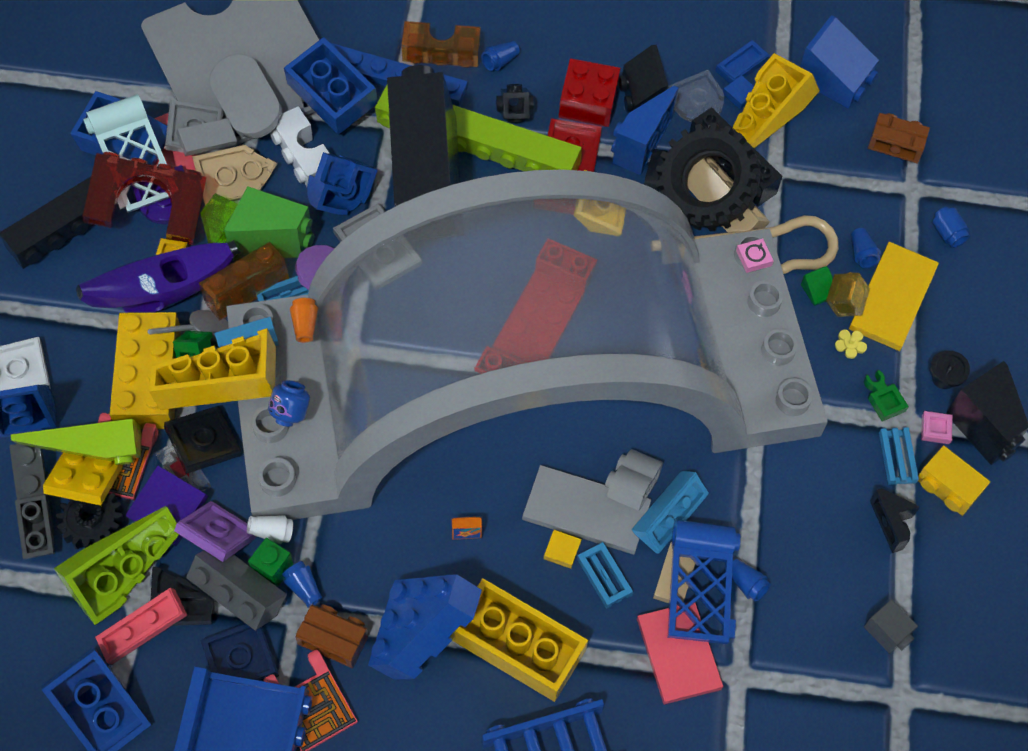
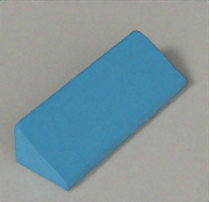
M681 471L632 528L634 534L655 553L659 554L672 539L675 520L687 521L709 494L697 473Z

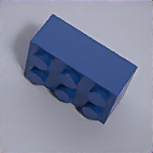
M324 37L284 67L287 84L338 135L377 104L376 88Z

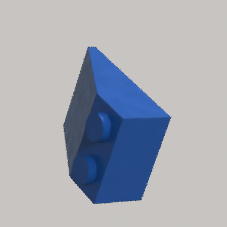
M672 86L628 113L623 123L618 122L613 134L616 139L611 148V152L614 153L613 164L638 175L642 174L651 158L653 149H656L673 119L679 87Z
M33 385L0 391V438L10 437L11 434L57 429L55 398L48 385Z
M95 647L88 650L41 685L43 693L87 751H118L151 726V723Z

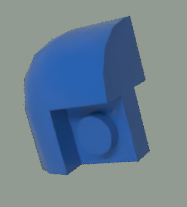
M323 152L316 175H309L307 195L310 204L317 210L338 215H348L349 211L354 210L361 203L365 204L377 169L345 156H336Z

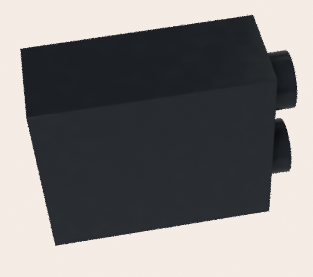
M414 65L403 69L401 76L388 77L394 205L396 207L418 196L461 183L456 115L443 72L434 73V69L429 66ZM463 212L407 232L411 241L464 236Z

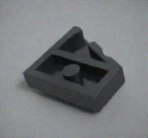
M152 567L150 601L167 589L173 588L176 590L187 613L186 617L172 626L213 624L214 599L199 587L190 584L186 579L179 576L176 578L163 572L159 567Z

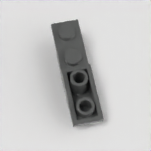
M20 444L9 445L17 496L15 505L23 559L55 554L51 495L44 494L43 484L48 477V472L45 470L43 449Z

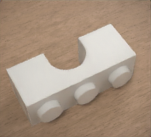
M298 106L282 113L278 119V125L270 132V136L275 145L279 144L281 146V152L286 163H292L294 166V173L299 183L304 182L307 187L309 175H316L323 152H329L324 144L315 148L302 147L304 144L312 141L313 138L311 124Z

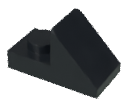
M882 488L878 489L872 496L870 503L892 553L901 551L910 541L909 527L906 522L902 521L913 518L919 506Z

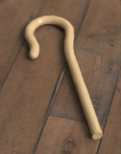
M804 215L774 227L763 228L770 229L774 238L803 226H812L819 229L828 241V249L821 258L786 261L781 264L783 274L792 270H817L828 266L835 259L839 249L838 237L834 229L825 220L816 216ZM755 229V230H746V231H737V232H728V233H719V234H710V235L694 236V239L714 237V236H721V235H728V234H735V233H742V232H749V231H756V230H763V229ZM660 240L651 241L652 252L662 251Z

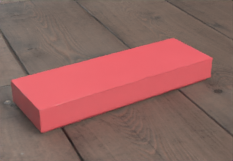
M169 588L95 638L106 663L114 664L186 617L187 613L176 590Z

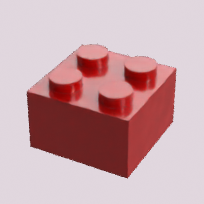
M570 58L560 98L559 118L609 127L618 88L620 68Z

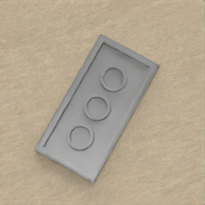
M540 465L522 520L600 544L603 542L607 547L635 555L639 538L634 534L632 528L649 509L651 499L647 498L642 508L638 511L608 498L609 488L603 484Z

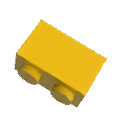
M944 445L918 476V482L921 483V486L927 492L935 494L944 501L950 510L958 512L962 516L991 482Z

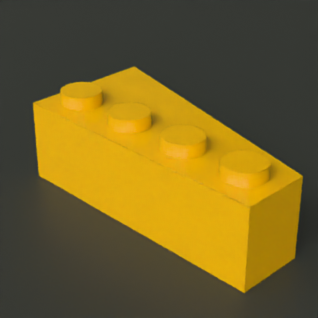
M268 328L257 331L258 335L244 339L243 336L232 339V344L217 349L215 346L203 349L204 351L201 354L189 357L187 354L151 366L149 392L159 409L271 397L272 390L275 387L276 346Z

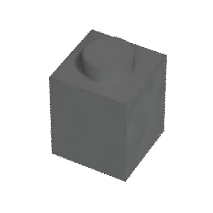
M892 599L875 613L864 626L889 654L897 647L901 651L904 650L915 639L911 634L918 627Z

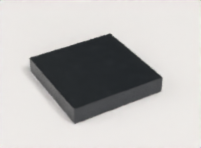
M219 405L164 422V429L186 474L241 456V449Z

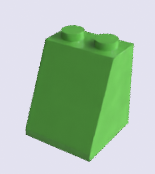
M247 186L224 229L227 243L235 240L241 250L240 254L233 257L234 260L298 258L299 254L306 248L311 247L314 241V233H312L311 228L312 219L310 218L308 206Z

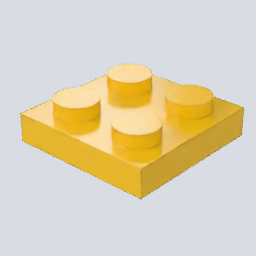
M62 453L43 484V492L52 496L101 506L123 465H115V461Z

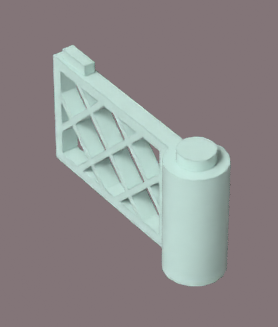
M138 94L86 112L87 118L83 119L89 134H95L119 191L114 193L120 210L126 208L127 213L179 194ZM143 127L146 128L149 136L145 146L130 140L133 132ZM126 133H129L128 136H127V138L121 136V135H124V134H126ZM112 138L124 141L119 155L109 151L104 141ZM150 142L152 143L154 150L148 147ZM128 144L142 149L137 163L122 157ZM146 151L158 157L159 162L155 170L141 165ZM111 157L117 159L115 164H113ZM120 161L135 167L129 180L119 176L116 171ZM160 167H162L164 174L159 173ZM138 169L153 174L148 187L133 182ZM156 176L167 180L171 190L163 193L152 190L151 187ZM121 181L127 183L125 190L123 188ZM130 186L145 191L142 201L130 204L127 197ZM149 193L155 195L153 197L147 198Z

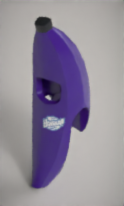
M233 240L229 243H208L165 252L125 264L83 282L76 287V293L82 302L92 307H123L125 313L157 312L194 295L209 285L228 267L233 257L241 253L238 243Z

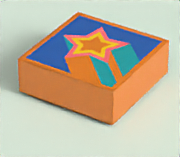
M480 517L452 519V539L482 538V519Z

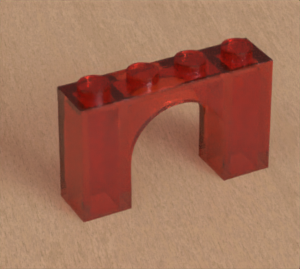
M112 152L96 153L83 212L84 223L111 228L117 200L121 192L131 184L150 182L161 187L171 201L172 208L166 239L187 242L189 245H193L206 185V177L201 176L202 173L195 170H186L185 172L174 170L175 168L168 164L154 166L147 164L146 160L140 158L126 160Z

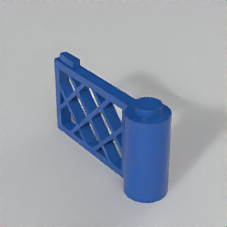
M675 520L672 531L673 551L667 638L728 644L729 638H735L736 620L730 619L733 553L734 551H739L741 541L740 533H736L735 527ZM679 557L691 558L698 568L687 576L679 567ZM712 561L725 562V573L718 579L706 567ZM699 571H702L712 582L702 592L690 580ZM678 575L683 579V580H682L681 582H679V583H678ZM723 579H724V587H723V586L721 585V583H720ZM685 583L696 594V597L687 605L677 596L678 589ZM714 587L724 596L723 603L716 609L704 596ZM699 599L711 612L701 621L688 609ZM678 605L681 608V610H679L676 613V607ZM722 608H723V617H722L721 614L718 612V611H720ZM683 612L695 624L688 632L675 630L676 618ZM712 616H715L722 625V636L710 634L703 624ZM699 629L701 633H695L694 631Z

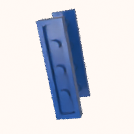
M589 698L576 703L574 708L505 728L504 725H497L486 730L487 734L482 735L483 749L494 746L495 751H509L506 742L524 737L528 751H541L536 733L554 728L561 751H574L566 724L584 719L594 751H607L595 716L602 714L604 708L603 700L594 701L593 698Z

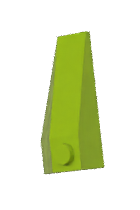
M133 419L11 434V441L20 445L115 461V465L133 463V458L141 457L142 430L141 426Z
M164 506L84 548L54 568L69 593L94 625L118 610L127 600L126 596L137 583H141L145 578L144 574L154 561L159 560L179 534L174 531L177 522L168 507Z

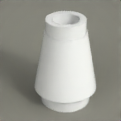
M286 515L250 516L248 519L247 534H253L263 539L268 538L280 545L282 542L288 543L292 536L293 520L287 519Z

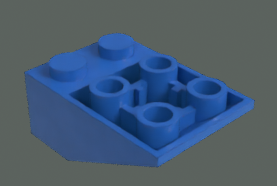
M95 91L70 133L81 151L105 159L95 134L88 133L83 119L87 118L86 112L120 100L119 98ZM147 115L162 151L165 147L167 125ZM143 127L135 130L130 140L145 146L149 137L146 128ZM126 133V134L121 135V136L127 138V136H128L129 133ZM117 138L104 141L109 151L119 155L124 141ZM150 142L148 147L154 150L153 145ZM128 144L122 157L137 163L142 149ZM146 151L141 165L152 169L158 157ZM111 157L112 161L116 162L117 159ZM120 161L119 163L131 167L133 169L135 168L134 166L127 164L123 161Z

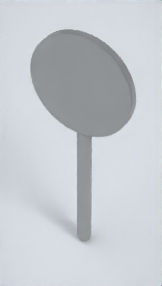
M197 310L191 313L189 325L153 328L148 330V334L195 329L196 331L212 332L213 338H216L214 333L229 329V324L225 318L217 313Z

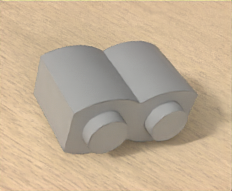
M633 449L627 455L622 454L616 466L617 471H611L606 480L605 487L609 488L607 497L639 511L658 481L664 462Z

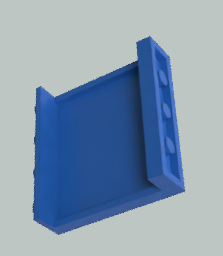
M194 667L174 751H296L297 746L302 747L304 743L306 728L302 727L304 714L309 715L313 697L308 696L309 690L306 686H301V688L213 673L205 668Z

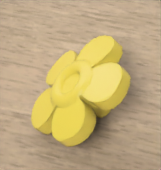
M848 330L839 332L838 337L840 340H837L835 343L837 351H845V356L850 359H854L857 353H865L867 344L861 342L863 334L860 331H854L852 335Z

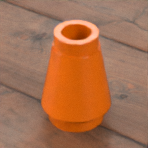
M311 298L295 299L292 301L290 313L296 341L301 343L313 341L318 307L315 305V300Z

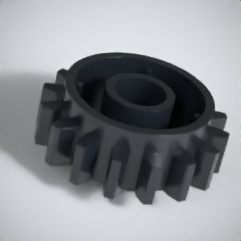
M114 493L107 494L101 506L69 499L70 502L68 504L60 503L59 505L64 513L56 514V518L60 523L57 526L59 532L63 534L66 543L72 542L77 550L81 546L86 548L121 530L119 523L125 522L121 513L124 511L120 502H117L118 499ZM95 515V519L89 520V522L86 521L88 517Z

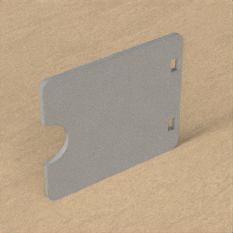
M233 0L226 10L215 15L196 13L184 2L143 20L141 24L143 33L177 101L222 108L210 86L211 72L224 58L236 54H244L252 57L259 65L281 104L282 113L298 106L305 116L315 112L310 106L304 108L303 102L305 101L287 84L284 72L286 65L319 41L298 0ZM223 110V117H222V119H226L227 116H226V114H225V112H224V110ZM239 135L236 137V145H239L253 138H251L250 136L243 137ZM230 146V147H226V148H221V149H219V150H224V149L232 148V147H234V146Z

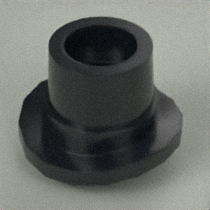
M955 351L939 352L930 363L932 381L941 389H950L962 385L970 374L968 360L961 353Z

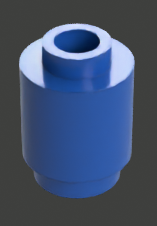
M944 207L935 213L932 223L946 244H950L952 248H955L970 238L969 228L956 208Z

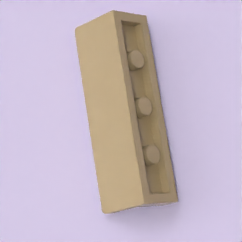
M711 156L697 162L688 173L687 178L688 189L699 201L704 202L719 200L729 192L734 182ZM755 206L753 210L747 208L743 213L745 218L741 221L738 218L730 222L731 227L725 230L727 232L763 229L770 221Z

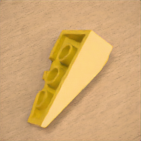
M775 53L757 72L755 77L756 83L752 91L748 92L746 105L742 113L738 114L733 128L738 133H741L753 148L757 147L803 111L820 91L812 73Z

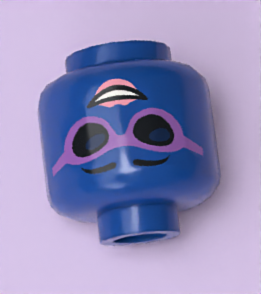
M285 380L282 384L276 385L272 390L268 406L269 414L276 419L277 424L286 427L293 426V423L302 422L307 414L310 395L305 390L303 384Z

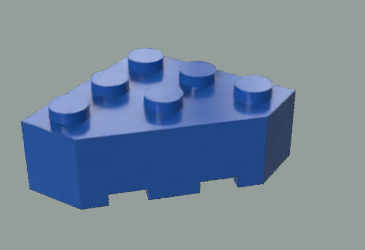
M457 574L394 580L384 615L381 618L379 632L372 647L368 666L394 680L415 679L423 671L421 665L431 655L437 657L452 641L450 635L460 625L466 627L474 619L482 590Z

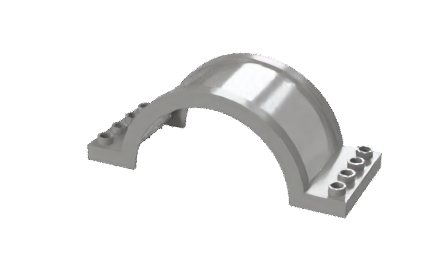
M577 170L513 172L477 178L423 194L378 215L340 242L316 271L307 295L226 306L229 328L271 317L279 342V346H276L275 386L282 384L285 380L296 381L303 384L305 390L310 395L305 419L302 422L293 423L291 427L277 424L276 419L269 414L270 397L238 401L251 513L255 517L286 515L287 519L295 520L369 508L372 505L373 495L381 480L393 467L418 449L443 436L481 421L553 404L592 400H631L677 408L701 420L709 429L713 453L820 437L828 423L770 229L694 239L687 217L667 196L634 180L610 174ZM763 238L774 262L770 267L746 273L736 252L737 245ZM298 298H311L315 300V305L318 307L313 341L307 343L296 341L290 307L292 306V301Z

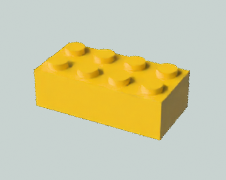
M176 312L119 313L110 404V417L112 421L133 419L141 426V429L144 428L146 423L155 424L157 429H164V422L175 419V408L159 409L149 392L151 366L176 358L173 341L181 336V331L150 335L148 330L180 326Z
M482 578L477 586L482 591L474 619L466 627L460 625L450 635L452 641L555 702L586 652L588 640Z

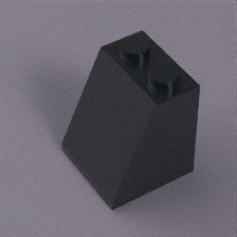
M1005 361L962 388L946 413L953 415L952 422L990 465L1000 459L1002 462H1005L1016 453L1015 449L1025 441L1023 435L1028 430V420L1009 367Z

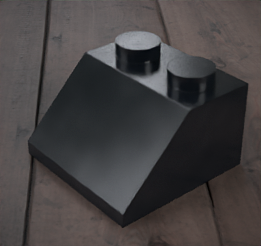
M657 44L651 45L624 64L623 74L619 76V87L626 95L624 97L626 112L635 110L668 89Z

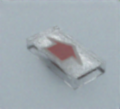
M172 443L155 453L166 471L198 490L204 491L211 486L201 469L188 474L185 473Z

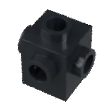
M508 84L507 89H501V96H496L497 112H501L503 119H508V122H522L523 119L530 118L529 110L534 109L533 94L529 95V91L527 88H522V84ZM510 98H518L519 101L516 105L509 104Z

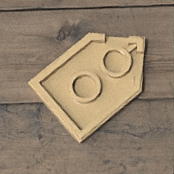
M246 145L192 156L205 207L241 199L247 186L261 190L277 166L276 162L269 158L266 159Z

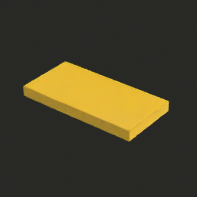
M888 242L849 330L860 331L863 336L900 351L939 262Z

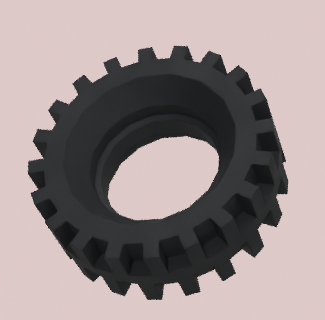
M710 123V128H704L701 124L695 125L696 131L688 133L685 129L681 131L683 137L676 142L672 138L668 142L671 149L668 153L662 151L660 155L663 160L662 166L656 167V172L659 175L656 186L661 194L667 196L681 209L694 229L701 230V227H706L709 231H716V226L723 225L726 229L731 227L730 222L736 218L739 221L745 218L743 213L747 208L753 210L755 207L753 200L755 196L760 197L762 192L759 188L760 182H763V174L760 171L761 163L753 148L741 133H735L729 126H725L724 129L719 128L717 123ZM710 156L722 157L731 163L735 174L733 186L729 192L719 200L712 202L699 201L692 197L687 186L688 173L692 167L703 158Z

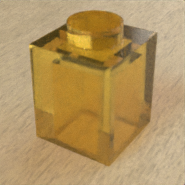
M860 273L834 274L826 301L837 317L862 316L870 288Z

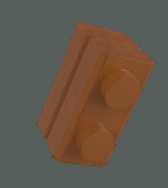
M879 113L867 149L918 164L930 127L923 126L918 121L910 122L899 119L894 114Z
M322 604L319 608L311 605L295 638L298 645L311 651L318 650L321 655L353 668L368 639V630L364 627L365 624L361 620L351 616L348 619L337 616V611L330 606Z

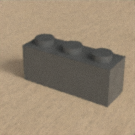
M204 550L195 555L186 577L255 631L277 616L287 595L234 554L222 562Z

